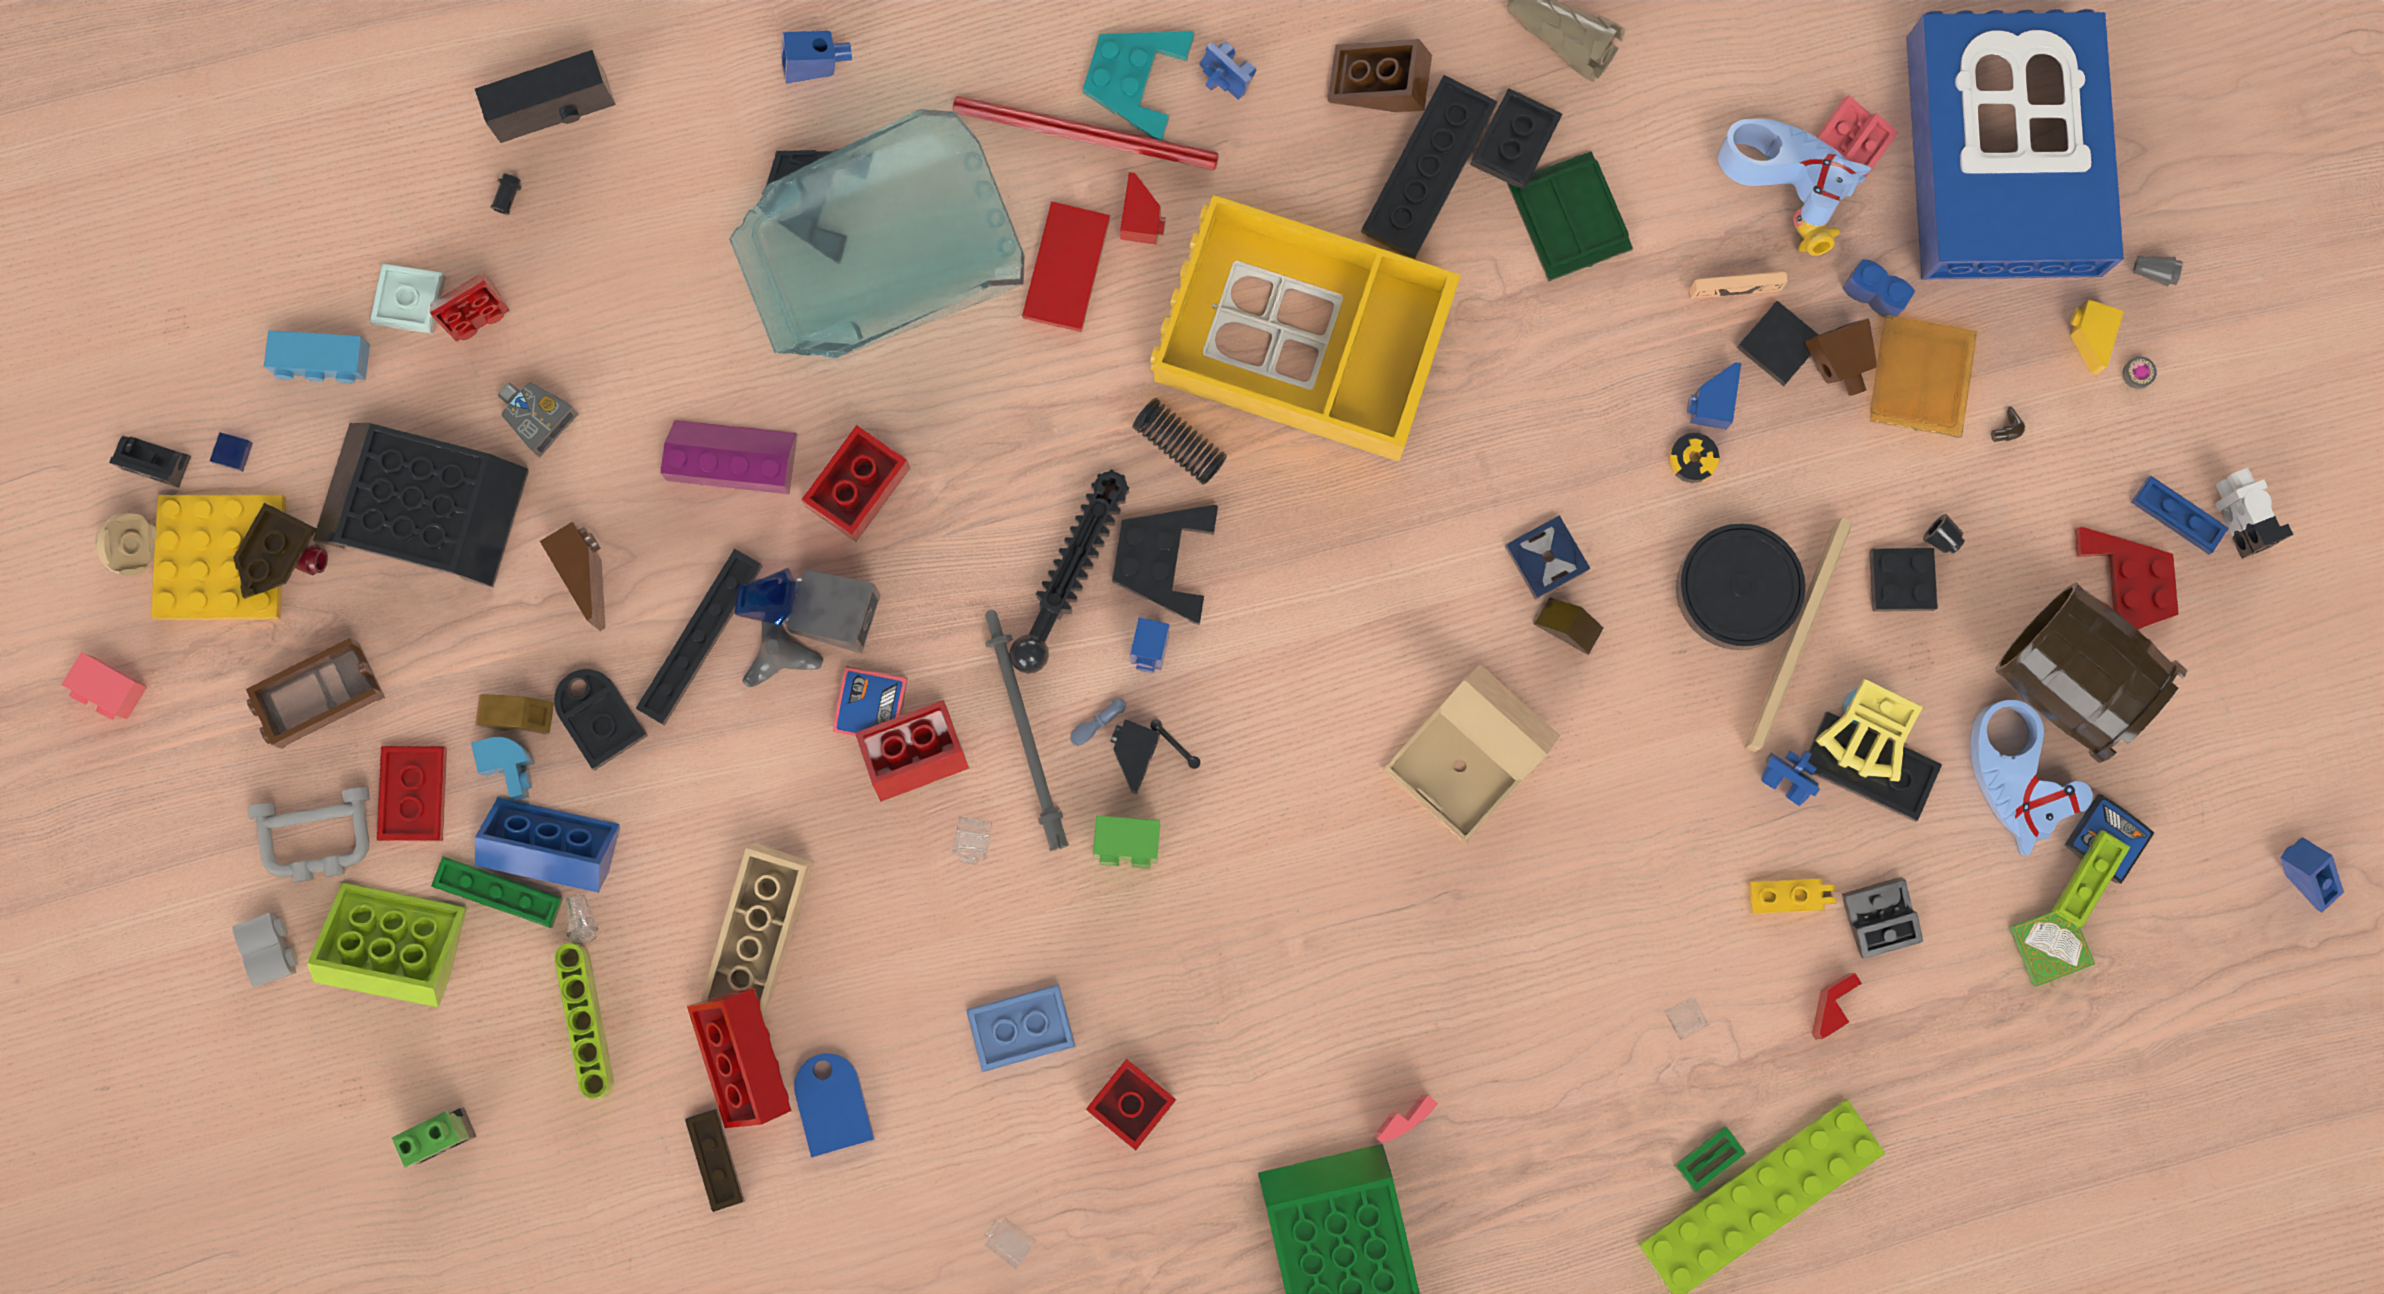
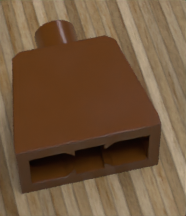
M1869 318L1849 323L1804 340L1827 384L1844 380L1849 396L1867 390L1861 373L1872 370L1877 366Z

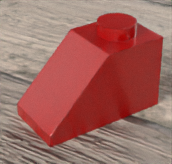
M1129 172L1120 227V240L1156 245L1158 235H1164L1166 217H1161V206L1135 173Z

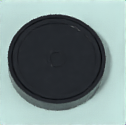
M1730 524L1710 531L1687 552L1677 574L1676 594L1681 613L1689 626L1700 637L1722 648L1749 650L1770 643L1782 635L1794 623L1804 602L1805 576L1796 553L1780 536L1757 525Z

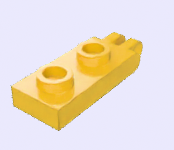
M1822 879L1749 882L1751 914L1825 911L1824 904H1837L1836 897L1824 898L1823 892L1836 891L1835 884L1823 885Z

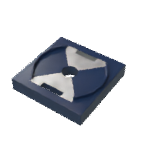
M1560 515L1505 545L1535 600L1591 569ZM1543 532L1546 533L1545 536L1537 539L1536 541L1532 543L1529 542V540L1542 534ZM1547 551L1551 552L1554 556L1553 561L1545 562L1542 554ZM1566 570L1569 574L1552 582L1551 578Z

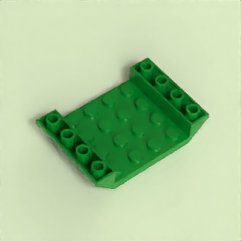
M1383 1144L1257 1172L1285 1294H1420L1396 1188Z

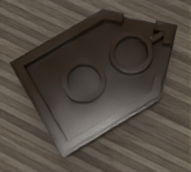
M264 503L233 557L242 584L240 586L242 597L246 599L286 584L317 529Z

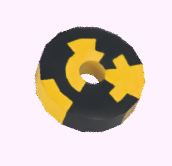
M1689 433L1678 438L1671 447L1668 458L1670 468L1675 476L1685 482L1698 483L1708 479L1718 467L1720 456L1719 450L1712 439L1700 433ZM1692 453L1696 454L1699 457V461L1692 462L1689 455Z

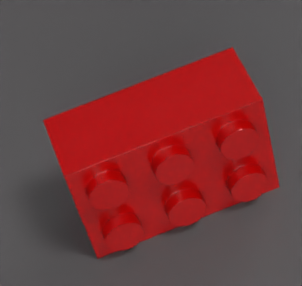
M856 425L801 501L807 509L857 542L910 470L907 459Z

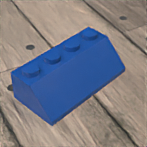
M497 797L475 836V866L599 893L610 870L620 824Z

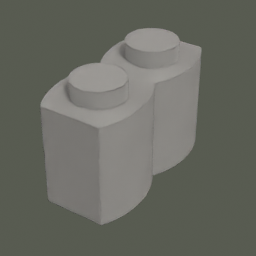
M267 913L232 927L237 946L243 957L248 978L253 987H261L296 974L295 965H298V958L295 950L292 947L288 948L285 935H288V929L282 917L278 918L275 913Z

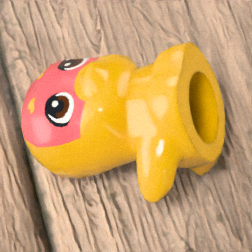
M1800 207L1793 217L1794 226L1804 239L1798 247L1799 252H1808L1810 255L1818 256L1830 251L1835 245L1834 238L1840 234V229L1835 227L1827 228V224L1822 226L1808 224L1801 216L1802 207Z

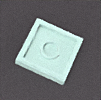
M382 263L370 323L378 326L433 334L436 320L429 313L430 303L441 297L445 275L441 272Z

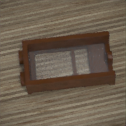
M351 638L246 689L250 698L247 699V705L252 714L258 716L262 723L260 733L267 744L281 749L342 717L385 698L360 644Z

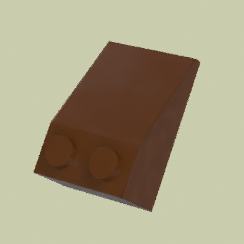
M1420 39L1336 45L1328 101L1335 104L1390 112L1425 111L1432 54Z
M571 522L540 540V543L585 619L601 631L605 629L602 560L596 552L601 547L593 534H589L585 527L580 529L574 522Z

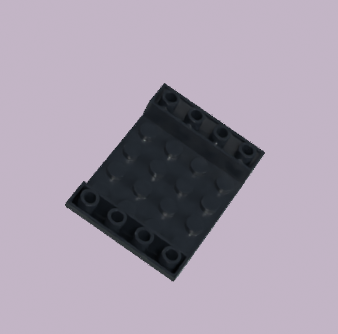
M350 423L313 541L342 549L349 547L457 575L466 581L494 588L529 469L495 455L372 423Z

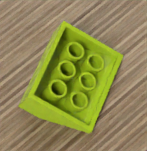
M342 882L307 963L314 983L439 1007L450 978L466 914V907Z

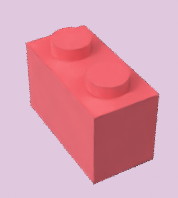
M81 652L61 684L71 690L69 694L71 698L85 705L88 701L98 705L95 711L112 720L115 716L127 719L147 688L142 683Z

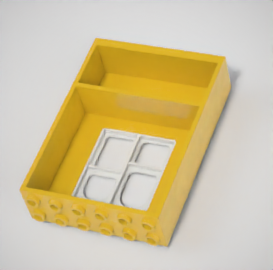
M1213 195L1210 204L1204 203L1199 218V221H1201L1199 226L1200 232L1195 231L1189 247L1191 249L1189 255L1191 260H1184L1180 272L1181 280L1179 286H1181V289H1174L1170 301L1171 318L1165 316L1160 330V334H1162L1160 342L1162 344L1161 346L1155 345L1152 352L1150 371L1154 372V382L1399 462L1461 274ZM1252 276L1273 284V290L1263 315L1258 316L1237 308L1233 303L1231 288L1240 278ZM1287 289H1294L1333 303L1334 309L1325 334L1316 335L1277 321V313ZM1236 322L1269 332L1272 335V340L1263 365L1256 367L1221 354L1215 343V336L1219 328L1224 324ZM1288 339L1315 347L1319 352L1311 378L1307 382L1278 374L1275 370L1283 343Z

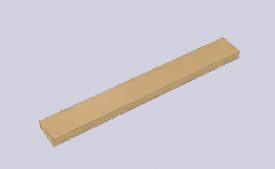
M1841 518L1834 523L1804 598L1801 611L1796 618L1745 745V748L1756 752L1765 745L1852 527V521Z

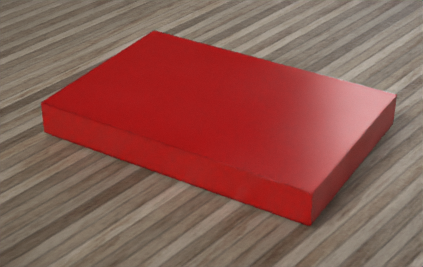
M381 746L377 841H443L447 747Z

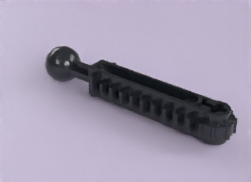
M1110 469L1109 472L1099 473L1095 483L1092 482L1091 488L1094 494H1086V500L1089 502V505H1081L1080 509L1084 515H1076L1075 521L1079 525L1078 527H1070V533L1073 535V538L1065 537L1064 543L1068 548L1059 549V554L1063 558L1062 560L1054 559L1053 564L1057 570L1048 571V576L1052 579L1051 582L1042 581L1041 583L1046 592H1036V597L1040 601V612L1029 634L1019 637L1011 645L1009 652L1010 661L1018 671L1027 674L1036 673L1047 664L1049 650L1045 642L1056 620H1061L1063 614H1072V607L1068 603L1077 602L1078 598L1074 591L1083 590V586L1079 581L1088 580L1089 577L1085 569L1094 568V564L1090 559H1098L1099 552L1096 550V547L1103 548L1105 545L1101 536L1109 537L1110 530L1106 526L1115 525V519L1112 517V514L1120 515L1121 509L1118 505L1126 503L1129 487L1127 486L1124 474L1120 475ZM1114 484L1116 485V491L1110 492L1107 502L1104 500L1106 497L1105 487L1110 488Z

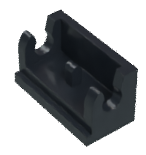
M122 436L109 463L121 470L179 488L191 456L132 436Z

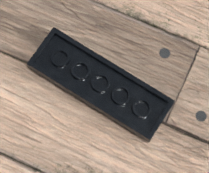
M1443 75L1365 221L1361 233L1415 260L1498 101Z

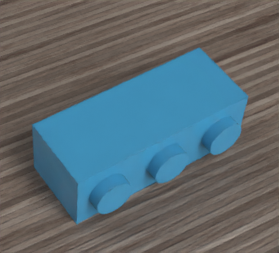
M268 331L264 367L278 379L292 380L294 376H305L307 380L322 382L324 378H336L338 382L352 384L355 383V379L366 380L370 344L361 336Z

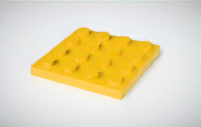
M158 495L151 618L155 620L280 619L282 586L244 599L240 589L242 584L239 572L235 567L233 557L263 504L266 503L286 513V497L283 495Z

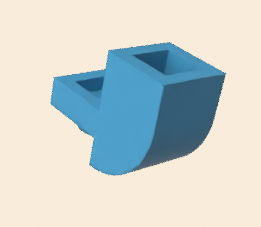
M492 737L471 743L478 774L487 777L504 772L510 798L518 801L530 797L528 789L532 788L531 778L528 771L523 770V767L533 765L535 762L525 747L504 737Z

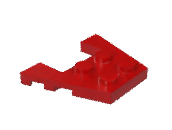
M2085 527L2075 529L2077 557L2109 556L2113 610L2138 630L2179 615L2173 553Z

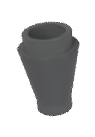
M2137 256L2133 274L2144 276L2167 287L2169 284L2177 285L2183 261L2176 260V257Z

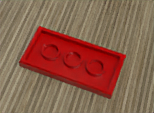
M1051 201L1022 314L1023 319L1082 332L1110 222V215Z

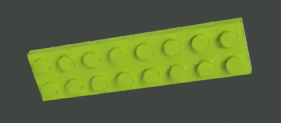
M1845 1099L1647 1237L1638 1246L1671 1294H1687L1886 1153L1849 1100Z

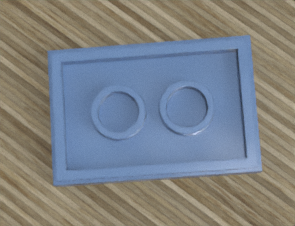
M1059 984L966 1010L982 1072L1075 1047Z

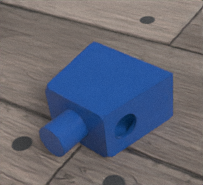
M828 30L782 32L781 59L785 83L834 75L835 62L852 60L850 42L833 44L831 31Z

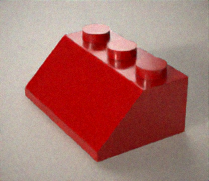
M944 700L855 733L871 783L880 802L970 769Z

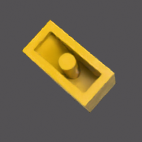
M2089 299L2083 305L2074 309L2070 319V324L2073 325L2070 336L2090 373L2098 375L2108 367L2124 311Z

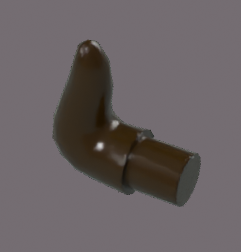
M2008 407L2007 410L2010 426L1992 430L1993 442L2011 441L2021 437L2025 432L2026 426L2013 407Z

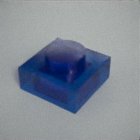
M219 432L210 462L243 472L253 443L243 438Z

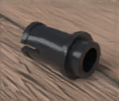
M504 173L502 178L497 180L499 186L490 208L501 214L509 215L517 190L520 191L522 187L519 185L521 182L519 178Z

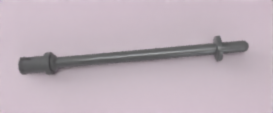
M989 610L985 617L992 639L986 641L985 645L990 648L994 647L1042 809L1038 821L1044 827L1050 847L1049 850L1062 849L1069 846L1061 822L1063 814L1062 811L1058 812V809L1053 806L1017 679L1010 661L1006 644L1013 640L1012 635H1003L996 611Z

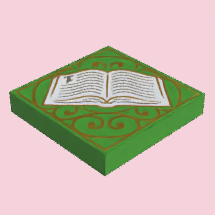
M2053 911L2009 927L2034 987L2095 965L2081 928L2073 925Z

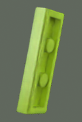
M2099 830L2052 911L2078 928H2083L2129 851L2130 846L2106 831Z

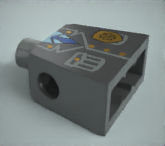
M531 382L521 391L513 384L508 383L498 394V397L508 404L501 415L539 458L578 415L571 405Z

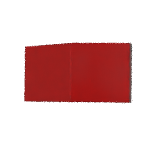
M1848 973L1820 991L1812 1031L1815 1040L1824 1039L1850 1023L1836 1000L1862 984L1856 973Z

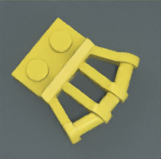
M1863 678L1845 714L1830 728L1821 733L1815 741L1820 746H1825L1838 760V765L1844 768L1850 766L1858 770V774L1865 778L1867 776L1889 777L1890 781H1899L1904 742L1923 707ZM1853 720H1856L1859 724L1847 747L1844 749L1834 737ZM1868 727L1878 731L1879 734L1867 757L1862 759L1854 754ZM1888 737L1893 738L1891 765L1875 764Z

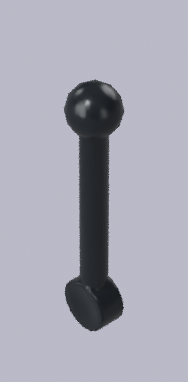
M1154 719L1151 721L1150 728L1158 731L1188 761V766L1191 769H1197L1200 766V759L1196 756H1191L1162 727L1160 720Z

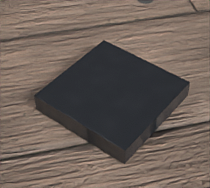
M1776 301L1737 348L1782 386H1785L1811 356L1804 340L1819 334L1779 301Z

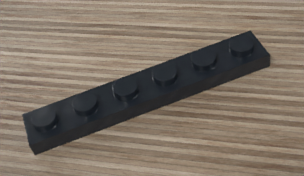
M734 548L635 709L665 726L763 567L761 563Z

